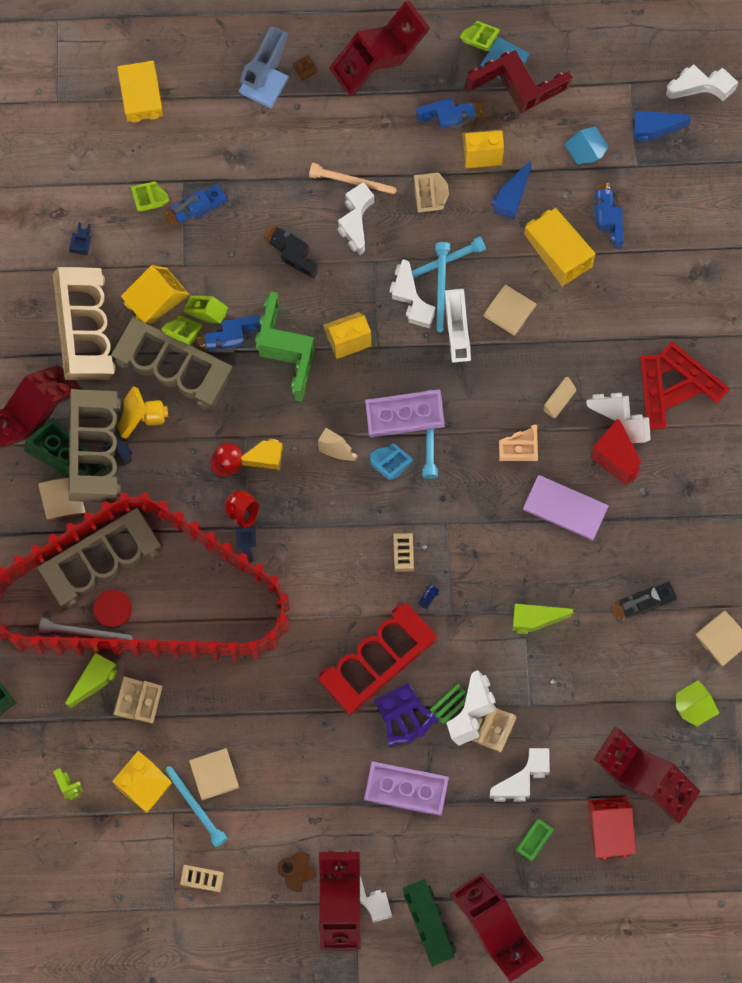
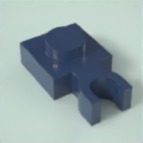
M78 223V234H72L69 247L70 253L88 255L91 244V236H89L91 224H88L87 229L83 230L81 229V223Z
M236 528L237 548H243L242 553L250 554L251 561H254L251 547H256V528Z

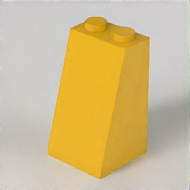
M557 208L552 211H545L536 221L533 219L526 224L525 236L561 286H564L593 267L595 252Z

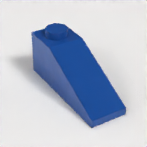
M636 111L633 139L638 141L653 140L687 127L690 124L691 115Z
M528 162L499 190L498 196L494 195L491 206H494L495 214L515 219L531 172V162Z

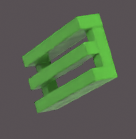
M457 684L430 709V712L444 725L465 705L466 691ZM460 692L438 713L436 712L454 693ZM462 696L465 697L446 717H441Z

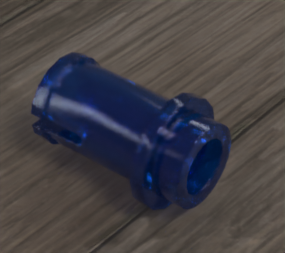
M432 584L429 587L426 586L427 590L417 602L426 610L434 598L439 596L440 590Z

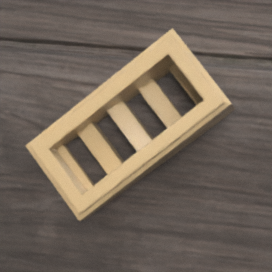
M413 533L394 534V572H414ZM398 539H409V542L398 543ZM409 546V549L398 550V547ZM409 553V556L398 557V554ZM410 560V563L398 564V561Z
M184 865L180 885L221 893L224 872ZM189 871L193 872L191 882H187ZM197 873H201L199 884L196 883ZM205 874H209L207 885H203ZM213 875L217 876L215 887L211 886Z

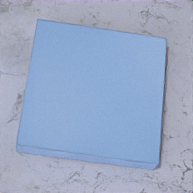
M270 69L264 87L255 89L242 84L239 93L272 108L287 83L289 76L275 69Z

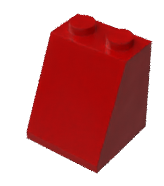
M617 419L593 446L590 458L626 486L629 482L633 483L639 476L641 460L621 421Z
M617 797L587 800L595 857L606 860L610 859L611 856L626 858L630 857L631 854H636L633 813L628 798Z

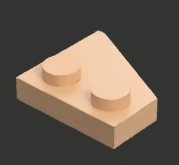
M532 425L530 429L524 432L519 431L511 437L499 440V461H538L537 425Z

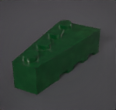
M53 418L25 441L24 451L69 477V432ZM78 442V451H88ZM78 463V475L106 476L107 468L104 465Z

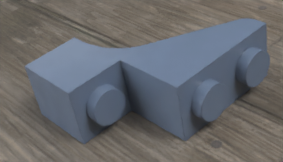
M274 26L269 28L254 59L245 65L240 80L241 83L255 89L265 86L269 70L277 68L288 32Z

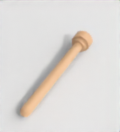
M312 163L309 177L316 179L322 176L354 185L364 182L370 189L390 194L397 192L396 187L325 170L320 164Z

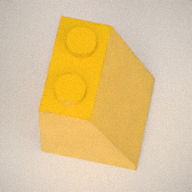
M154 61L117 66L127 122H139L142 119L148 118L158 119L163 116Z
M502 130L462 133L465 168L502 165L504 154Z
M151 265L121 297L124 299L125 306L135 312L136 319L146 324H153L190 294L167 267Z
M359 312L323 325L336 359L372 347L371 330L365 315Z
M139 751L112 781L120 792L146 813L149 812L172 784L157 766Z

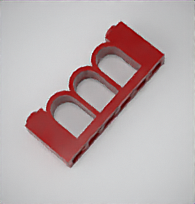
M407 602L403 605H397L392 610V619H388L380 625L378 637H367L360 642L357 655H346L338 662L336 669L334 666L330 669L326 667L319 673V683L349 717L437 641V635ZM389 627H398L415 644L401 658L393 652L382 638L383 632ZM370 644L380 646L395 662L380 677L361 655L362 650ZM348 662L360 664L374 679V682L360 694L352 688L341 674L342 667Z

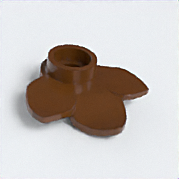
M297 852L291 858L282 859L278 864L279 874L285 878L287 887L295 892H302L303 882L310 881L317 876L315 870L307 864L310 854ZM290 865L292 867L291 871L286 872L284 866Z

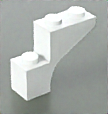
M692 65L690 68H685L677 80L673 79L667 85L666 96L670 99H676L708 92L724 101L736 90L738 82L723 67L718 72L714 71L708 78L695 65Z
M364 182L345 194V205L351 212L338 220L337 228L339 234L343 238L346 237L348 239V245L352 251H357L359 255L365 252L362 216L365 210L374 203V195Z
M402 259L401 265L398 264L395 275H398L396 282H392L390 287L392 299L412 304V306H408L406 312L409 323L431 328L435 306L426 304L418 297L410 263Z
M464 289L445 290L446 321L452 362L471 361Z
M612 393L611 397H604V394L592 395L593 398L586 400L587 406L590 409L614 421L619 419L632 443H644L651 440L649 417H642V414L631 415L630 417L629 396H622V393Z
M478 670L471 674L466 702L462 712L454 719L446 722L451 739L458 746L480 737L478 733L480 726L477 718L496 711L493 704L496 703L494 695L488 689L490 682L487 676H483Z
M529 748L528 763L525 768L492 787L490 799H494L495 802H505L506 799H514V802H525L526 799H529L530 775H533V778H545V775H549V748Z
M360 876V904L369 911L372 922L392 918L386 892L381 893V890L369 893L370 896L366 897Z

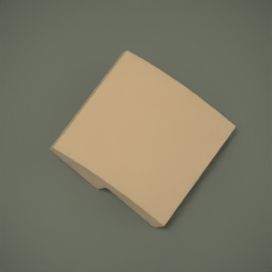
M505 284L484 313V317L515 336L537 304Z
M69 478L38 483L47 521L63 517L71 518L86 513L83 502L69 501Z
M725 610L695 634L703 647L709 650L720 666H724L742 651V629Z
M123 677L113 715L153 724L163 686Z
M495 707L496 711L477 718L480 729H478L480 737L471 741L501 753L517 717Z
M227 748L189 760L201 800L239 788Z

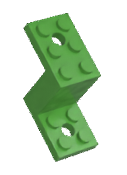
M270 291L269 297H266L264 302L265 315H261L259 325L261 329L256 335V349L259 350V356L296 364L297 377L292 379V394L295 396V401L303 402L315 351L314 337L274 329L279 309L278 293Z

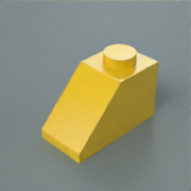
M276 439L260 442L242 456V465L280 470L283 451L282 443Z

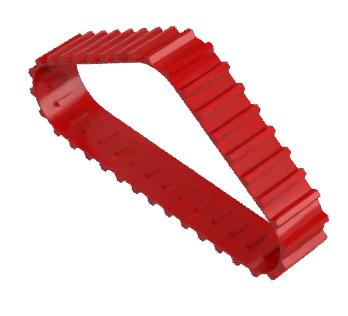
M143 492L140 497H128L126 493H121L120 500L112 504L106 501L101 503V511L94 515L89 512L85 513V520L76 526L70 522L66 525L67 531L60 536L52 533L49 535L50 542L42 547L34 544L31 546V554L24 558L18 555L13 557L14 564L7 569L0 566V600H2L3 592L14 581L27 575L28 572L62 553L72 545L79 543L80 540L93 532H97L98 529L111 521L113 522L119 516L138 508L139 511L158 515L161 521L163 519L174 526L175 530H181L186 533L193 542L195 540L206 547L207 551L215 552L222 557L225 563L227 561L238 568L239 572L242 573L244 571L254 578V582H260L268 587L270 593L274 592L279 599L276 600L277 608H281L280 618L276 617V626L270 633L267 632L265 637L257 641L252 640L249 643H236V641L221 643L216 642V640H212V642L192 640V642L177 641V639H173V641H158L157 639L138 640V638L126 640L118 639V637H114V639H99L98 637L79 638V636L62 638L57 635L55 637H40V635L31 637L22 636L20 633L15 635L8 632V627L3 624L0 625V639L2 641L9 639L20 652H23L27 647L35 648L38 654H44L46 649H55L58 655H63L66 649H72L80 656L83 655L85 650H94L95 653L101 656L104 651H113L116 657H121L124 651H133L135 657H141L143 652H153L155 658H160L162 652L172 653L175 659H179L182 653H192L193 659H199L201 654H211L213 660H218L221 654H230L232 660H238L240 655H251L253 659H258L259 653L267 648L275 650L278 647L277 639L281 633L288 632L289 630L288 617L285 615L290 610L287 594L280 592L279 578L276 575L267 576L262 564L251 565L245 553L237 556L233 553L230 543L226 542L220 545L217 543L213 532L205 535L201 532L199 523L194 521L188 524L181 511H177L174 514L171 513L167 502L162 500L156 503L150 500L146 492Z

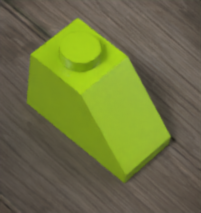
M190 296L183 312L207 323L221 324L226 316L228 307L213 296Z

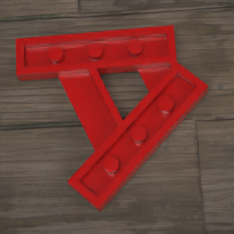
M672 341L660 355L640 356L645 415L649 417L650 430L667 428L665 410L701 393H704L718 404L730 390L728 386ZM674 369L686 379L663 391L662 374Z

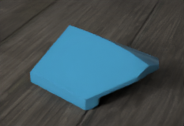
M596 126L580 130L564 143V146L577 165L594 163L603 158L609 147Z
M394 443L378 448L370 454V464L388 480L398 478L413 461L409 455Z

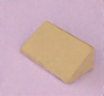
M569 377L564 378L544 405V412L553 418L558 416L576 392V388Z

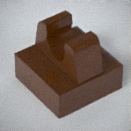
M309 55L292 63L301 81L318 73Z

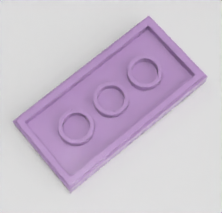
M440 389L365 400L369 437L445 427Z
M538 475L523 510L593 541L609 505Z
M372 761L364 801L442 816L449 777Z

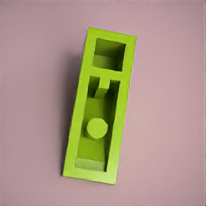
M515 604L512 630L518 634H528V632L539 630L572 617L573 609Z
M95 653L65 702L67 707H74L106 686L110 680L113 681L118 673L116 664Z

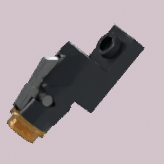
M270 226L264 235V239L282 253V262L314 279L318 270L313 261L305 260L309 253V246L303 241V235L282 227Z
M670 581L659 586H652L616 601L611 606L616 620H624L640 613L643 615L676 601L677 596Z

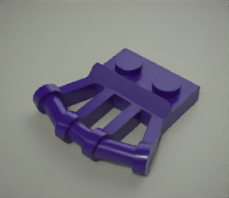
M409 682L374 700L386 723L389 747L399 743H412L413 739L425 736L428 729L439 721L434 714L430 713L420 704ZM415 708L428 718L422 726L412 711ZM408 713L416 728L410 733L400 717ZM394 719L403 733L401 736L392 735L391 721Z

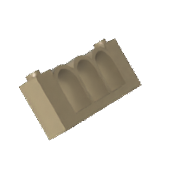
M133 317L111 354L112 361L117 367L130 369L132 366L135 372L143 376L154 374L157 382L165 387L178 385V389L183 396L195 399L197 406L205 410L207 408L210 410L214 409L234 372L233 366L189 344L170 337L164 332ZM147 338L163 345L151 365L143 367L135 362ZM170 349L186 356L185 361L175 376L165 378L158 373ZM193 361L210 368L198 388L190 390L182 386V381Z
M71 389L69 415V501H106L114 503L116 497L120 496V484H117V477H115L117 464L113 458L117 445L116 437L113 434L117 422L116 412L120 410L121 399H117V391ZM79 416L105 417L111 425L106 428L78 427ZM78 439L105 441L110 445L111 449L106 452L78 451ZM78 463L105 465L111 473L106 476L78 475Z
M136 508L37 568L63 610L66 608L71 609L79 601L78 596H86L94 591L97 580L100 582L112 581L118 576L120 566L123 568L135 567L141 562L143 556L146 560L149 558L154 559L160 555L162 547L142 514ZM125 529L128 530L138 546L137 554L129 560L120 559L107 541ZM101 543L105 544L114 559L113 569L106 574L95 572L84 555ZM78 557H81L91 573L89 584L83 588L73 587L61 570V567Z

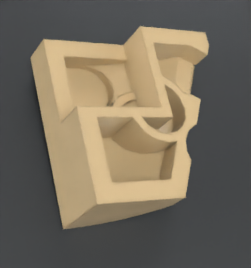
M325 428L318 439L319 451L337 459L355 461L358 455L351 452L352 448L343 437Z

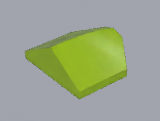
M476 21L474 25L462 32L460 38L464 43L490 51L499 35L500 29Z
M156 181L131 187L137 212L162 207L169 202L168 194L158 186Z
M179 315L176 319L166 323L161 330L170 337L193 345L203 325Z
M699 680L676 693L677 711L682 719L693 724L695 727L719 714L711 694Z

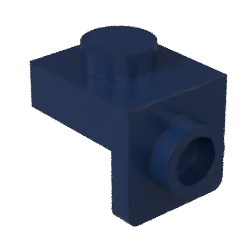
M118 437L116 438V450L126 465L132 461L130 455L133 453L127 444L123 445ZM105 442V445L102 447L104 452L111 449L110 445Z

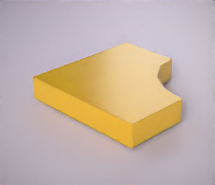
M134 386L123 400V413L117 424L121 437L125 439L129 437L147 412L139 388Z

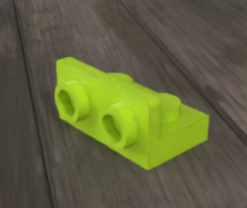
M61 768L53 771L65 799L73 800L81 796L80 793L83 792L80 782L71 784L67 772L63 773Z

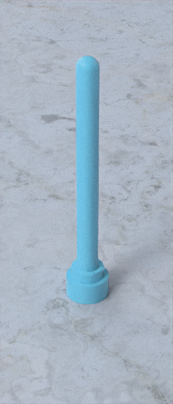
M477 237L473 239L471 245L446 256V264L473 251L475 253L485 251L486 247L482 238ZM439 259L413 270V278L438 268Z
M447 242L435 243V251L439 256L436 330L438 332L444 330L446 256L450 252V243Z
M434 429L426 430V464L423 468V477L427 479L438 477V468L434 464Z
M168 766L165 770L211 834V843L215 848L222 845L228 837L224 832L216 829L174 769Z

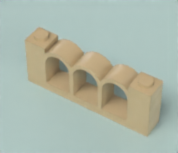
M58 267L53 273L64 378L65 380H109L115 373V363L112 361V356H107L111 345L103 332L107 327L108 320L105 313L99 309L105 297L101 289L105 284L101 268ZM68 292L90 294L95 300V306H70ZM71 316L94 319L98 325V330L73 331ZM74 341L96 343L100 347L101 355H75Z

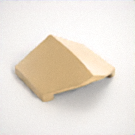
M439 172L414 175L417 211L426 212L442 210L449 196L448 183Z

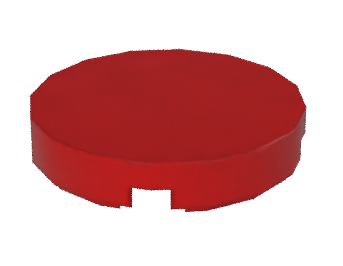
M115 589L106 590L95 600L93 606L94 615L97 621L104 627L119 628L130 619L132 603L122 591Z

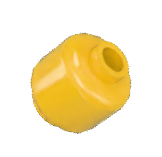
M161 400L146 401L144 404L147 412L142 417V422H145L147 426L162 425L165 422V417H168L167 406H163Z

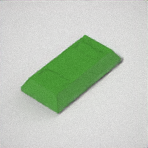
M538 818L516 851L532 862L554 829Z

